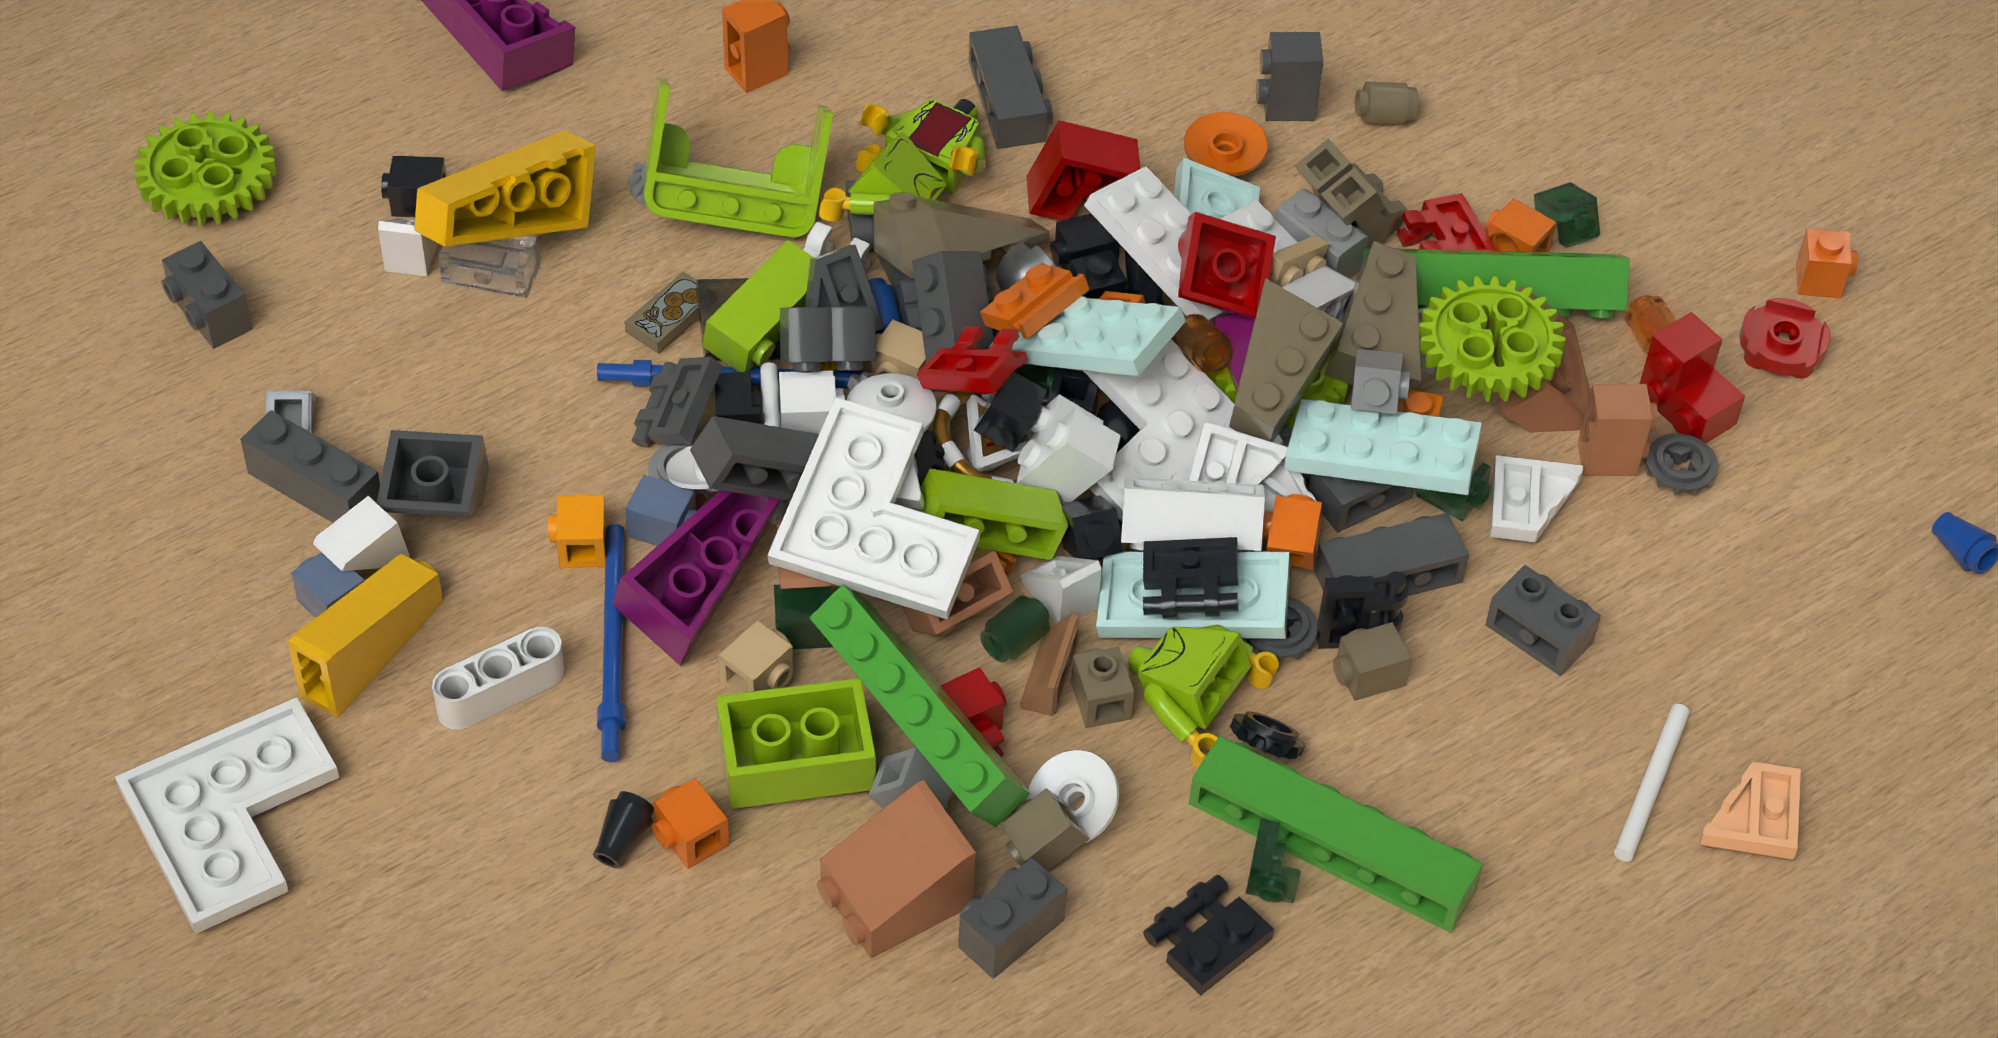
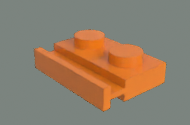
M1040 263L1030 268L1025 276L1009 289L997 294L994 301L982 309L980 314L986 327L999 331L1002 328L1017 329L1018 332L1022 333L1023 338L1029 339L1090 289L1084 274L1073 277L1069 270Z

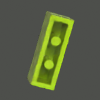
M787 239L706 321L702 346L738 372H749L755 364L759 366L764 364L772 355L775 344L780 340V308L805 307L810 259L814 257Z
M929 469L920 488L925 501L924 509H915L919 512L978 529L980 540L976 548L1052 560L1068 527V522L1062 511L1063 508L1056 490L936 469Z

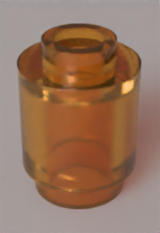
M1644 295L1637 298L1630 304L1629 310L1625 315V322L1645 355L1648 354L1652 336L1676 321L1666 302L1660 296Z
M1190 314L1184 317L1186 322L1171 339L1180 347L1186 359L1202 372L1216 373L1226 368L1233 355L1229 337L1201 314Z

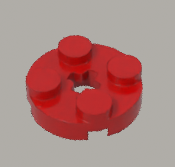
M1774 298L1767 300L1763 307L1755 310L1754 306L1748 310L1743 320L1739 339L1741 347L1745 352L1744 360L1750 367L1803 379L1812 375L1814 368L1824 360L1831 338L1830 329L1825 321L1822 326L1820 321L1814 317L1816 311L1809 305L1793 299ZM1780 333H1787L1791 341H1785L1778 337Z

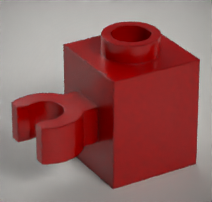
M979 667L940 685L996 753L1002 757L1004 752L999 747V744L1004 742V737L1000 730L1003 728V711L1007 702L999 684L996 681L990 682Z

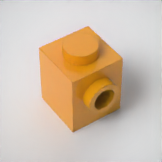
M576 494L557 496V514H549L548 535L549 542L557 543L559 568L605 567L607 520L604 495Z

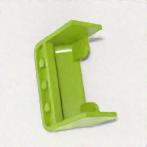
M657 78L647 140L643 189L644 201L649 210L655 215L666 218L795 238L808 233L813 227L816 218L833 112L827 106L817 105L811 146L790 144L781 148L774 158L772 174L688 161L690 139L685 130L676 124L665 122L670 85L666 79Z

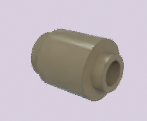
M1366 81L1363 89L1356 91L1355 112L1362 115L1364 123L1405 124L1406 120L1414 121L1418 112L1417 88L1408 87L1407 83Z

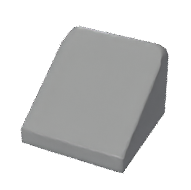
M266 391V414L272 410L310 433L313 432L316 395L312 391Z

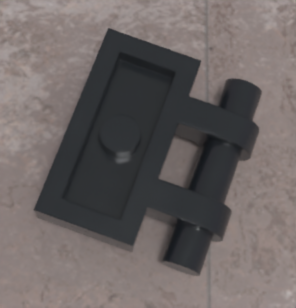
M1237 537L1144 541V589H1161V596L1143 597L1144 616L1162 615L1163 619H1178V614L1205 613V617H1220V612L1239 611L1238 593H1220V587L1239 586V547ZM1204 587V594L1177 595V589Z
M1397 571L1391 572L1381 587H1374L1373 576L1355 577L1344 575L1337 578H1325L1317 623L1318 633L1316 640L1318 649L1339 648L1342 636H1346L1360 628L1370 629L1393 622L1399 632L1403 622V613L1400 609L1405 606L1408 598L1405 575Z
M1215 875L1206 883H1196L1187 891V897L1173 908L1165 907L1155 915V922L1143 931L1147 942L1154 947L1166 938L1175 946L1167 952L1166 963L1200 996L1271 941L1274 933V928L1240 896L1226 907L1217 900L1229 890L1227 882L1220 875ZM1199 913L1207 922L1192 932L1185 924Z

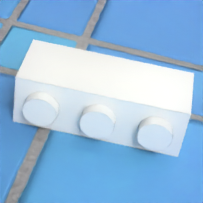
M1125 477L1121 542L1130 543L1131 548L1143 550L1144 541L1237 537L1239 552L1261 551L1265 504L1264 485Z

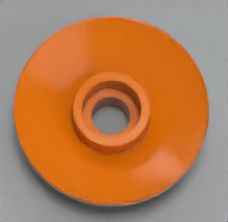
M1216 112L1204 115L1190 124L1184 136V150L1189 160L1230 176H1239L1255 170L1262 164L1267 155L1268 140L1263 129L1248 117L1230 112Z

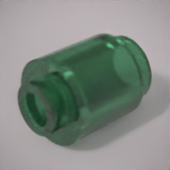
M1023 595L1018 596L986 622L985 630L980 634L981 643L988 654L999 662L1017 659L1049 632V612L1038 599Z

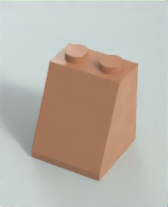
M922 780L914 784L820 858L821 880L817 881V888L825 904L829 908L835 906L842 915V924L850 941L854 945L861 943L869 957L873 958L961 913L966 904L974 898L976 852L929 786Z

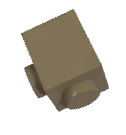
M1391 622L1370 629H1356L1346 636H1342L1337 657L1333 660V668L1338 682L1341 685L1346 684L1354 701L1406 686L1412 658L1396 627Z
M1096 648L1082 654L1073 655L1071 685L1085 728L1131 720L1135 692L1120 648Z
M1047 788L1035 798L1022 802L1013 810L1012 816L1000 824L1010 838V841L1005 845L1015 861L1022 866L1029 859L1033 858L1047 871H1050L1090 839L1067 803Z

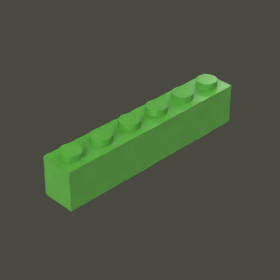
M1362 248V263L1370 248ZM1397 249L1416 258L1418 309L1429 307L1431 297L1440 298L1443 287H1447L1455 292L1458 280L1463 281L1468 287H1472L1474 277L1476 276L1482 280L1484 285H1490L1493 276H1496L1499 280V285L1502 287H1506L1511 280L1516 281L1515 290L1530 286L1532 294L1538 298L1545 296L1547 298L1546 304L1552 309H1556L1563 317L1570 316L1571 309L1587 310V316L1598 318L1614 317V310L1627 311L1630 258L1622 254Z
M842 584L809 617L972 814L997 827L1031 794L869 601Z
M1219 736L1192 777L1190 805L1450 933L1453 931L1477 889L1483 863L1473 859L1464 850L1444 845L1430 838L1418 828L1407 827L1385 816L1375 807L1364 806L1341 795L1339 791L1329 785L1319 784L1298 774L1292 767L1286 764L1275 763L1255 753L1245 744L1234 743Z

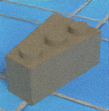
M1373 241L1361 265L1342 321L1343 327L1338 343L1330 356L1325 375L1353 385L1358 349L1403 353L1401 371L1410 372L1409 389L1417 390L1422 380L1416 258L1408 253Z
M1265 278L1229 427L1237 432L1273 442L1337 346L1343 323Z

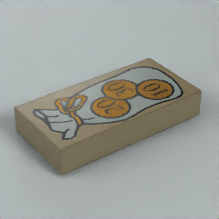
M682 272L624 322L625 332L659 353L717 303L716 292L687 273Z

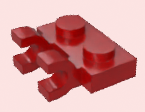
M1463 193L1424 200L1421 211L1409 210L1404 211L1402 214V219L1407 228L1398 229L1397 237L1403 247L1420 243L1419 249L1497 251ZM1432 233L1437 239V241H1423L1428 236V234Z
M967 326L960 334L958 342L952 348H940L919 370L917 377L922 388L944 390L946 392L963 391L977 392L984 395L994 394L1003 386L1007 378L1028 360L1026 352L1012 351L1014 342L1020 337L1017 329L1002 328L994 338V342L989 349H977L978 341L984 336L981 327Z

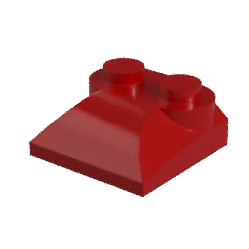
M1194 212L1188 217L1187 228L1181 234L1178 241V251L1182 258L1178 297L1255 320L1265 278L1268 280L1270 278L1276 236Z

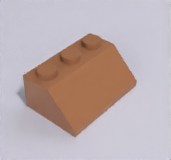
M1521 287L1520 289H1518V290H1516V291L1521 292V291H1523L1525 288H1524V287ZM1531 293V299H1532V300H1535V299L1538 298V297H1536L1534 294ZM1547 304L1545 305V310L1552 309ZM1484 311L1487 315L1486 329H1488L1489 318L1487 312ZM1558 312L1555 322H1562L1564 324L1562 336L1566 337L1561 364L1559 368H1555L1553 379H1543L1542 387L1539 391L1528 385L1527 394L1524 398L1520 397L1513 390L1510 391L1508 401L1504 402L1500 394V399L1497 401L1498 408L1506 420L1509 422L1514 421L1530 433L1581 430L1590 396V388L1575 326ZM1494 347L1493 358H1494V361H1495V364H1496L1495 354H1496V349H1497V348Z

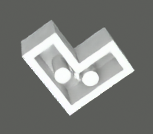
M833 370L779 372L781 428L820 434L835 397L845 400L843 388L835 389Z
M1059 394L1045 407L1042 405L1039 407L1029 429L1028 441L1018 457V464L1021 467L1016 483L1056 490L1061 504L1072 502L1112 471L1121 435L1104 426V421Z

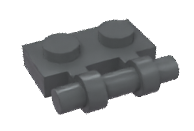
M712 357L680 358L678 364L665 362L660 374L653 377L649 386L651 396L645 409L639 410L634 421V425L637 428L632 437V442L645 448L649 446L651 439L658 445L690 444L698 430L700 419L710 396L714 392L716 381L723 366Z

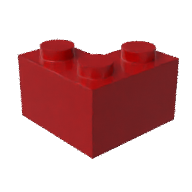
M1058 120L1026 176L1029 214L1058 221L1072 218L1085 195L1090 196L1092 193L1141 169L1138 140Z
M1690 312L1652 336L1639 384H1647L1650 403H1656L1657 411L1673 425L1679 434L1690 435L1708 443L1737 424L1745 395L1714 369L1723 339L1694 313Z

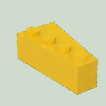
M563 130L417 188L414 231L444 247L588 228L596 145Z

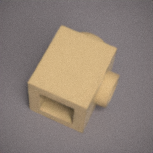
M892 319L882 334L877 333L875 335L876 361H871V374L895 373L918 379L917 373L926 364L922 331Z
M758 620L718 654L720 683L735 694L784 688L793 675V646L780 631L770 630Z

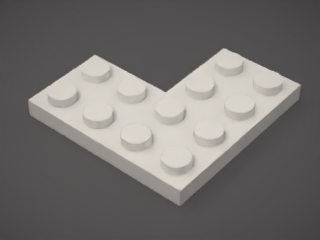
M1147 166L1089 196L1084 206L1178 307H1181L1182 312L1200 331L1212 325L1213 318L1231 314L1224 310L1178 297L1182 261L1178 251V241L1181 234L1187 228L1188 217L1191 213ZM1257 199L1221 218L1228 222L1275 235L1274 252L1298 243Z
M1172 339L1169 340L1139 376L1083 370L1140 429L1116 453L1112 471L1089 488L1096 496L1101 495L1116 507L1117 517L1121 522L1123 518L1125 477L1187 480L1204 423L1208 422L1234 430L1229 427L1234 403Z
M835 397L767 556L771 565L838 586L844 584L851 590L948 620L980 540V532L975 528L894 504L924 433L923 423Z
M297 697L115 776L118 789L195 934L289 892L284 876L251 817L339 778L337 766Z

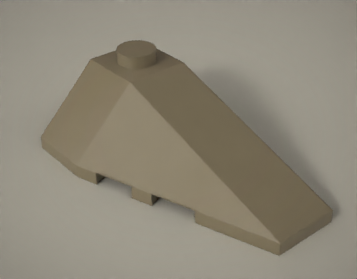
M894 193L889 196L888 200L874 202V251L909 278H914L912 260L940 251H981L982 261L991 259V250L1009 251L1026 236L1031 238V245L1049 240V231L1030 218L918 197L911 193Z

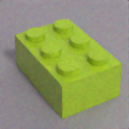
M860 678L716 696L718 732L731 809L871 790L876 777V756Z

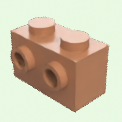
M1592 384L1578 438L1583 476H1637L1641 459L1647 458L1649 455V431L1656 429L1658 421L1657 405L1649 401L1647 384Z
M976 548L948 620L909 607L902 606L913 632L932 634L933 637H939L955 630L959 626L958 623L964 619L993 609L997 605V601L1013 593V590L996 551Z

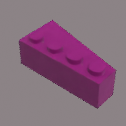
M421 0L502 91L573 65L576 27L565 20L559 23L549 16V9L539 2L531 4L526 0Z
M721 490L620 578L612 605L681 666L771 525L780 499Z

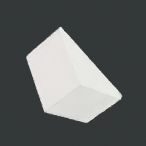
M396 218L379 221L378 233L384 270L387 272L427 277L438 243L414 231L415 220Z
M369 496L317 535L313 542V545L341 571L382 568L401 553L410 558L398 523Z
M1057 556L1020 575L1024 586L1056 624L1071 613L1078 614V618H1081L1098 609L1102 572L1098 560Z

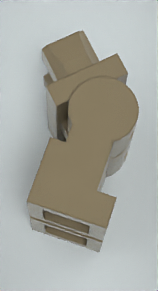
M1329 138L1295 165L1299 174L1312 187L1315 196L1326 203L1346 226L1351 224L1369 237L1367 246L1371 245L1373 241L1384 244L1390 230L1401 228L1404 222L1402 214L1404 211H1408V209L1399 200L1389 201L1383 194V182L1375 173L1365 174L1356 163L1351 164Z

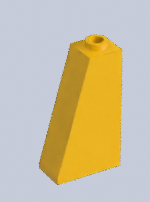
M401 553L296 632L288 640L300 697L339 718L443 603L439 574L424 561L416 562Z

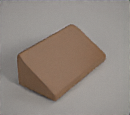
M1071 613L1042 636L1020 702L1022 709L1049 716L1056 713L1072 664L1073 655L1078 645L1080 627L1078 614Z

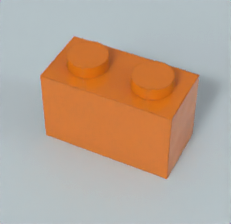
M740 0L722 8L724 69L738 85L748 93L788 75V56L791 50L788 43L787 26L790 24V18L784 5L780 2L776 3L775 0Z

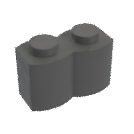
M875 307L780 308L781 362H793V371H819L820 362L836 361V370H863V361H876Z

